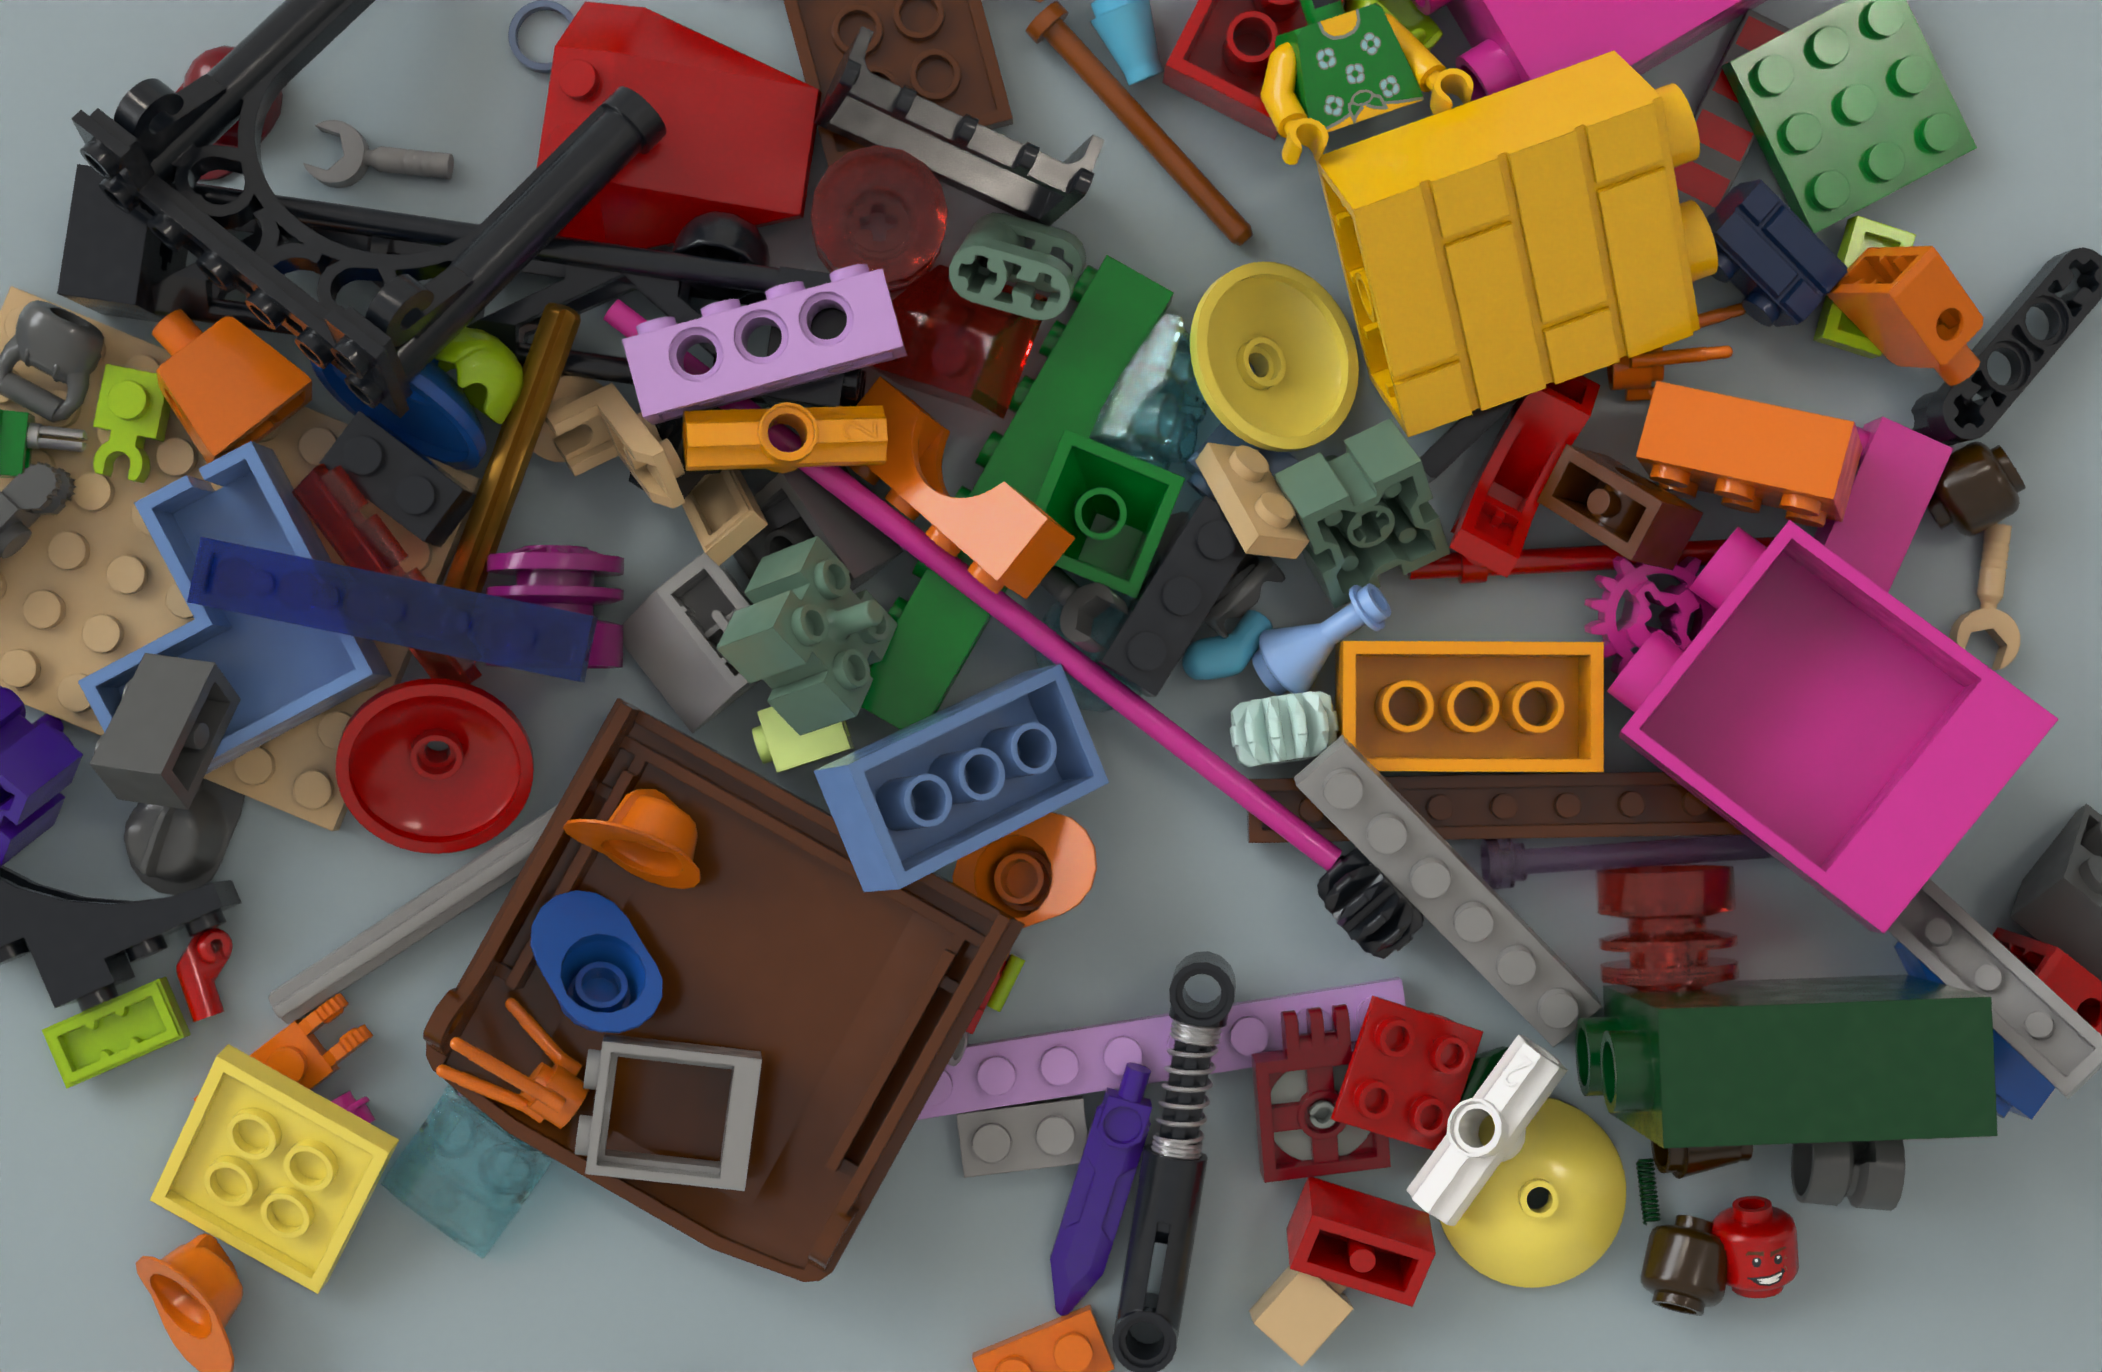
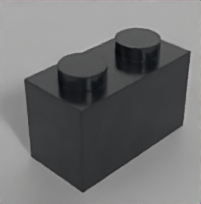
M361 411L357 412L319 462L423 542L440 548L473 506L476 498L474 492L381 422Z

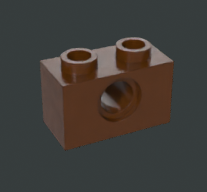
M1566 444L1537 500L1538 503L1629 560L1668 570L1674 569L1704 514L1610 456Z

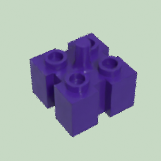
M0 686V867L55 824L65 800V796L60 792L72 783L83 756L63 733L64 726L61 719L45 713L35 722L30 723L25 718L26 709L19 696L12 690Z

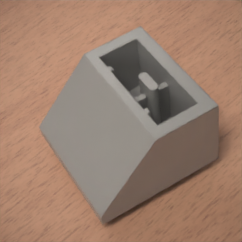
M705 552L658 587L622 624L623 645L691 733H695L761 681L750 684L716 649L734 612L753 605V602L744 594L743 589L723 564L718 566Z

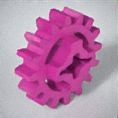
M1687 556L1679 565L1676 564L1673 570H1668L1639 562L1632 565L1624 557H1615L1612 561L1617 575L1614 578L1597 574L1594 579L1597 585L1604 590L1602 597L1585 599V606L1598 611V620L1584 625V629L1587 633L1602 635L1603 640L1601 642H1604V658L1616 656L1610 671L1617 675L1621 673L1635 655L1630 650L1634 647L1640 648L1655 630L1685 651L1713 616V613L1717 611L1689 589L1697 578L1695 575L1699 570L1701 560L1696 557ZM1659 573L1668 574L1676 578L1680 583L1676 586L1670 585L1663 591H1660L1654 582L1649 581L1646 576ZM1621 596H1623L1625 602L1621 619L1616 621L1617 606ZM1650 603L1665 607V610L1659 615V620L1662 624L1661 629L1645 625L1652 617L1651 610L1649 609ZM1695 611L1694 624L1688 636L1686 632L1690 614Z

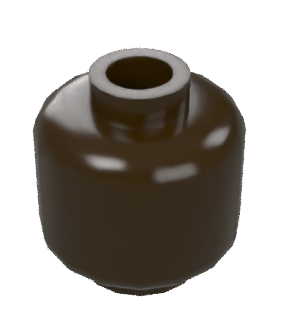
M1975 441L1950 455L1927 509L1940 529L1953 524L1961 534L1972 537L2014 514L2020 504L2017 493L2026 487L2013 463L2000 445L1990 450L1982 442Z
M1676 1215L1674 1225H1660L1652 1229L1648 1238L1640 1281L1643 1287L1653 1294V1304L1679 1313L1702 1316L1705 1307L1716 1306L1722 1301L1727 1283V1255L1721 1240L1712 1234V1222L1688 1215Z

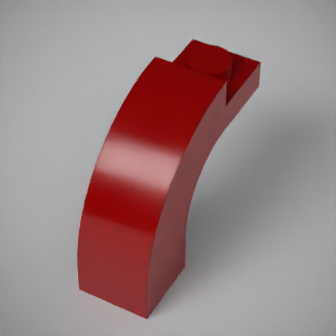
M1579 376L1556 385L1552 382L1546 384L1545 389L1523 396L1514 404L1458 512L1450 531L1454 535L1449 548L1462 554L1475 566L1489 568L1506 578L1509 576L1520 558L1529 528L1540 504L1537 500L1566 444L1572 445L1589 420L1601 386L1600 384L1584 376Z

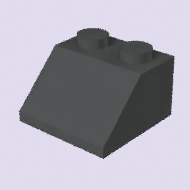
M839 466L841 469H843L845 472L851 475L845 466ZM797 468L792 472L778 473L754 495L768 525L736 551L733 556L749 580H751L762 557L818 536L850 571V589L853 591L893 561L903 550L896 542Z

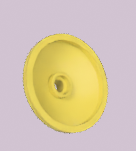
M1263 261L1245 264L1227 272L1218 278L1202 296L1191 325V363L1198 387L1206 403L1221 423L1245 442L1258 448L1275 452L1299 451L1316 445L1331 436L1342 425L1352 408L1359 378V362L1355 340L1345 315L1332 296L1318 282L1304 272L1285 264ZM1249 362L1253 365L1255 374L1252 371Z
M1548 1097L1526 1127L1525 1142L1521 1151L1512 1159L1500 1163L1455 1226L1446 1225L1439 1220L1440 1225L1457 1253L1471 1267L1490 1279L1503 1284L1524 1288H1539L1563 1283L1580 1275L1594 1265L1604 1255L1618 1233L1626 1205V1180L1621 1159L1609 1136L1591 1117L1571 1104ZM1491 1115L1482 1120L1479 1126L1478 1136L1483 1146L1488 1144L1494 1135L1495 1124ZM1537 1187L1546 1188L1548 1192L1546 1204L1538 1209L1530 1208L1527 1204L1529 1192Z

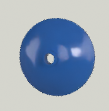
M433 359L409 383L413 393L406 399L409 410L401 418L381 403L376 408H371L362 402L346 385L344 379L347 376L331 363L325 369H322L310 360L316 376L324 387L350 413L355 416L358 411H361L378 420L426 457L451 466L456 470H471L476 468L485 456L487 445L481 422L465 392L452 377L438 366V360Z

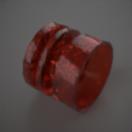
M877 145L850 151L827 168L814 190L811 228L818 258L829 273L856 264H868L869 271L882 268L890 294L906 291L928 275L939 257L945 237L948 209L940 182L924 162L906 151ZM883 213L885 223L896 224V228L887 230L885 241H873V234L870 230H861L860 226L870 224L871 214Z
M1661 865L1595 871L1597 913L1607 917L1627 919V931L1613 933L1598 939L1599 949L1629 952V959L1600 964V980L1603 983L1626 985L1639 991L1679 992L1699 990L1713 983L1739 978V961L1728 958L1708 957V950L1730 948L1738 945L1737 935L1722 930L1707 929L1706 917L1720 915L1736 909L1733 866Z

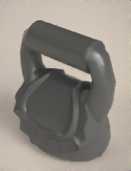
M39 300L29 302L19 315L15 335L5 345L0 354V394L53 423L68 419L84 403L89 388L90 374L96 369L101 359V351L104 344L102 332L90 322L61 307ZM21 360L27 367L33 366L51 376L55 382L60 381L67 384L66 400L13 373V367Z

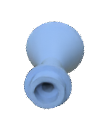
M1371 583L1364 587L1354 585L1349 589L1351 603L1322 623L1264 630L1259 636L1260 649L1252 657L1255 671L1264 685L1276 695H1282L1287 691L1294 694L1309 692L1335 644L1365 624L1374 631H1380L1384 628V620L1391 615V609L1382 592Z

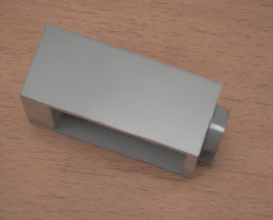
M604 1034L601 1050L588 1049L583 1089L596 1090L593 1116H579L575 1155L587 1156L585 1174L745 1191L762 1064L761 1051ZM618 1057L732 1069L720 1161L606 1149Z

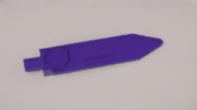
M1131 1062L1126 1064L1119 1090L1107 1087L1102 1104L1097 1106L1050 1255L1055 1309L1061 1316L1068 1315L1104 1274L1151 1126L1149 1119L1152 1111L1151 1099L1143 1097L1151 1070L1141 1064Z

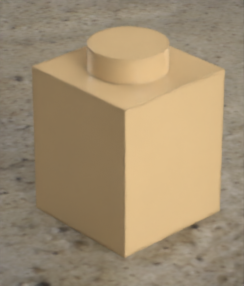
M1289 1265L1252 1306L1249 1312L1253 1323L1302 1367L1354 1308L1348 1297L1343 1293L1347 1288L1346 1286L1292 1270Z

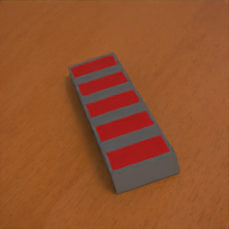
M1751 9L1744 13L1694 113L1700 140L1699 157L1697 160L1674 168L1679 203L1688 200L1695 201L1706 218L1714 213L1715 208L1728 194L1756 138L1721 66L1791 30Z

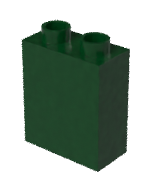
M1906 974L1603 985L1604 1017L1579 1018L1577 1022L1575 1054L1578 1081L1582 1094L1584 1096H1604L1608 1113L1662 1148L1998 1136L1991 996Z

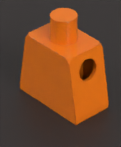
M1933 246L1867 248L1847 269V273L1833 289L1826 294L1882 354L1899 367L1934 368L1948 386H1954L1968 379L1980 365V360L1967 346V343L1983 327L1984 317Z
M178 309L165 316L152 331V336L171 355L156 370L159 388L207 464L250 441L258 443L312 401L311 378L232 316L228 315L221 318L206 331L202 332L182 309Z

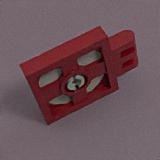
M1346 1004L1332 1005L1331 1019L1333 1030L1324 1031L1321 1008H1307V1033L1299 1034V1021L1295 1010L1282 1011L1283 1050L1251 1054L1259 1164L1264 1183L1391 1167L1389 1137L1331 1119L1357 1042H1351L1350 1020Z

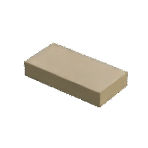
M740 469L722 470L718 474L705 475L684 499L685 503L682 504L705 554L718 566L768 525Z

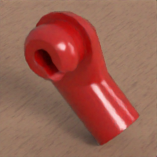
M212 928L193 936L176 965V973L193 1022L225 1012L215 980L230 958L233 943L229 934L219 928Z

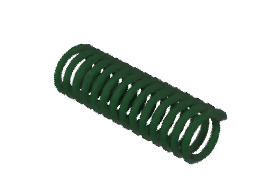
M1652 1158L1639 1159L1636 1162L1637 1178L1639 1179L1638 1187L1640 1188L1639 1196L1642 1202L1640 1205L1643 1211L1641 1214L1644 1220L1642 1223L1646 1226V1222L1661 1220L1658 1217L1661 1215L1660 1213H1652L1659 1212L1660 1209L1657 1207L1660 1205H1646L1647 1203L1659 1202L1658 1199H1655L1658 1198V1195L1645 1196V1194H1657L1658 1192L1654 1190L1657 1186H1644L1657 1183L1652 1181L1656 1179L1654 1177L1656 1173L1650 1172L1655 1170L1653 1168L1655 1164L1647 1163L1653 1162L1654 1159Z

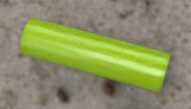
M1014 954L1010 955L987 1003L988 1007L1001 1012L1026 960Z

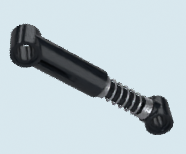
M1209 951L1195 952L1186 956L1176 966L1169 988L1171 1003L1169 1016L1173 1019L1171 1023L1173 1027L1170 1028L1172 1032L1169 1034L1175 1041L1174 1047L1167 1050L1168 1054L1172 1055L1171 1065L1164 1067L1165 1071L1169 1072L1168 1083L1161 1084L1166 1089L1165 1100L1158 1102L1160 1106L1164 1107L1162 1117L1155 1119L1157 1123L1161 1124L1160 1132L1152 1136L1154 1139L1151 1141L1152 1143L1144 1146L1112 1336L1113 1351L1118 1361L1127 1370L1133 1372H1158L1164 1369L1172 1361L1177 1349L1208 1160L1206 1154L1201 1152V1147L1203 1146L1201 1141L1205 1136L1200 1130V1125L1207 1121V1117L1202 1111L1203 1108L1210 1104V1100L1205 1093L1213 1086L1208 1075L1216 1069L1215 1064L1211 1061V1056H1214L1219 1051L1216 1045L1220 1043L1218 1040L1221 1038L1219 1034L1222 1033L1220 1029L1227 1025L1228 1014L1233 1005L1236 990L1235 974L1231 965L1222 956ZM1206 974L1212 976L1219 983L1221 994L1211 1002L1200 1003L1188 995L1185 983L1192 976ZM1155 1242L1167 1244L1159 1295L1147 1293ZM1139 1322H1149L1161 1330L1163 1337L1155 1343L1144 1344L1137 1341L1129 1329Z

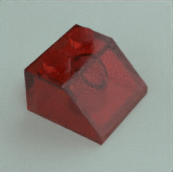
M939 264L892 300L907 356L869 367L898 385L1004 419L1042 320H1034L980 305L960 297L950 282L949 267ZM1006 284L1002 292L1012 294L1014 287ZM1037 293L1035 299L1046 302L1048 299L1046 296Z

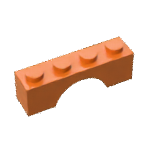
M880 376L857 406L883 405L884 415L887 420V461L884 465L849 467L873 486L880 479L891 488L884 498L913 521L920 514L932 524L925 534L950 555L956 558L962 550L974 560L967 571L989 590L998 595L1002 588L1006 586L1024 599H1027L1076 538L1033 501L1006 482H1002L993 489L977 496L966 498L950 497L942 475L943 453L950 431L909 396Z

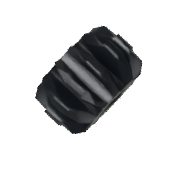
M1357 847L1346 856L1341 855L1334 865L1319 879L1317 884L1318 895L1324 901L1325 908L1333 915L1337 924L1348 933L1350 939L1355 940L1365 952L1371 953L1373 956L1385 959L1395 950L1400 951L1413 940L1412 936L1423 926V914Z

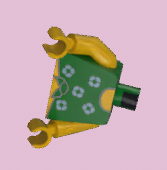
M1300 0L1307 26L1276 36L1275 50L1269 56L1260 94L1261 100L1277 132L1281 137L1286 138L1281 151L1282 159L1286 164L1295 165L1298 163L1302 153L1301 145L1308 147L1312 151L1314 159L1320 161L1329 139L1328 132L1424 100L1422 91H1432L1430 109L1434 115L1452 109V100L1446 94L1458 96L1463 104L1471 102L1473 80L1463 70L1458 68L1446 69L1391 14L1384 13L1383 8L1378 3L1345 13L1341 0Z

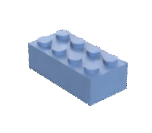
M1061 664L1021 672L813 771L864 892L901 889L1109 783Z

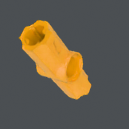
M784 402L766 409L693 410L683 412L682 439L686 471L768 469L771 472L787 473L795 471L799 467L884 465L887 461V420L884 415L883 405L803 407L796 403ZM778 424L791 426L800 435L801 448L789 453L778 450L769 440L768 429Z

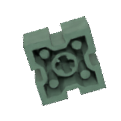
M1391 418L1344 440L1347 450L1345 454L1339 457L1329 455L1324 458L1321 452L1273 474L1284 497L1293 506L1295 516L1309 539V543L1302 551L1306 565L1334 609L1351 602L1349 589L1354 585L1364 587L1371 583L1379 588L1381 585L1377 575L1396 566L1399 567L1403 575H1406L1450 554L1440 518L1428 502L1433 499L1422 461Z
M818 536L761 558L744 592L753 602V605L734 612L716 647L750 684L762 679L772 689L767 702L800 736L857 717L873 681V678L870 676L869 665L882 661L898 626L897 622L867 589L858 593H854L850 589V571Z

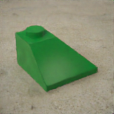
M1064 429L1035 500L1037 506L1076 538L1055 563V566L1137 598L1185 477Z

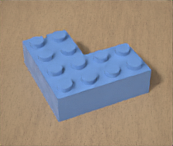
M252 441L200 467L199 471L204 480L185 475L134 502L195 619L78 681L105 732L122 700L125 685L133 678L145 653L215 662L241 700L206 774L392 676L273 449ZM211 483H214V484H217V485H220V486H223V487L215 491V490L213 489Z

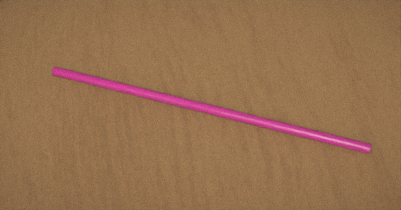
M620 299L613 303L603 318L604 321L627 338L638 335L636 326L647 321ZM688 351L686 352L683 363L687 373L701 375L710 370L708 366ZM751 399L718 407L721 410L763 409ZM784 424L773 425L768 429L769 440L778 450L789 453L801 448L802 442L800 437ZM839 466L798 468L1054 664H1061L1067 674L1323 869L1329 870L1342 853L1340 848L1003 591H1000L997 595L985 587L967 571L969 565L957 556L956 558L938 546L923 530Z

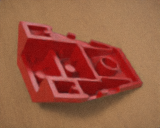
M584 2L554 48L537 168L620 86L627 87L642 96L659 114L665 124L667 133L649 153H638L566 225L558 236L640 248H651L661 245L672 247L680 231L689 221L697 215L711 211L736 214L754 224L757 228L804 217L817 124L814 122L819 112L822 95L819 89L645 7Z

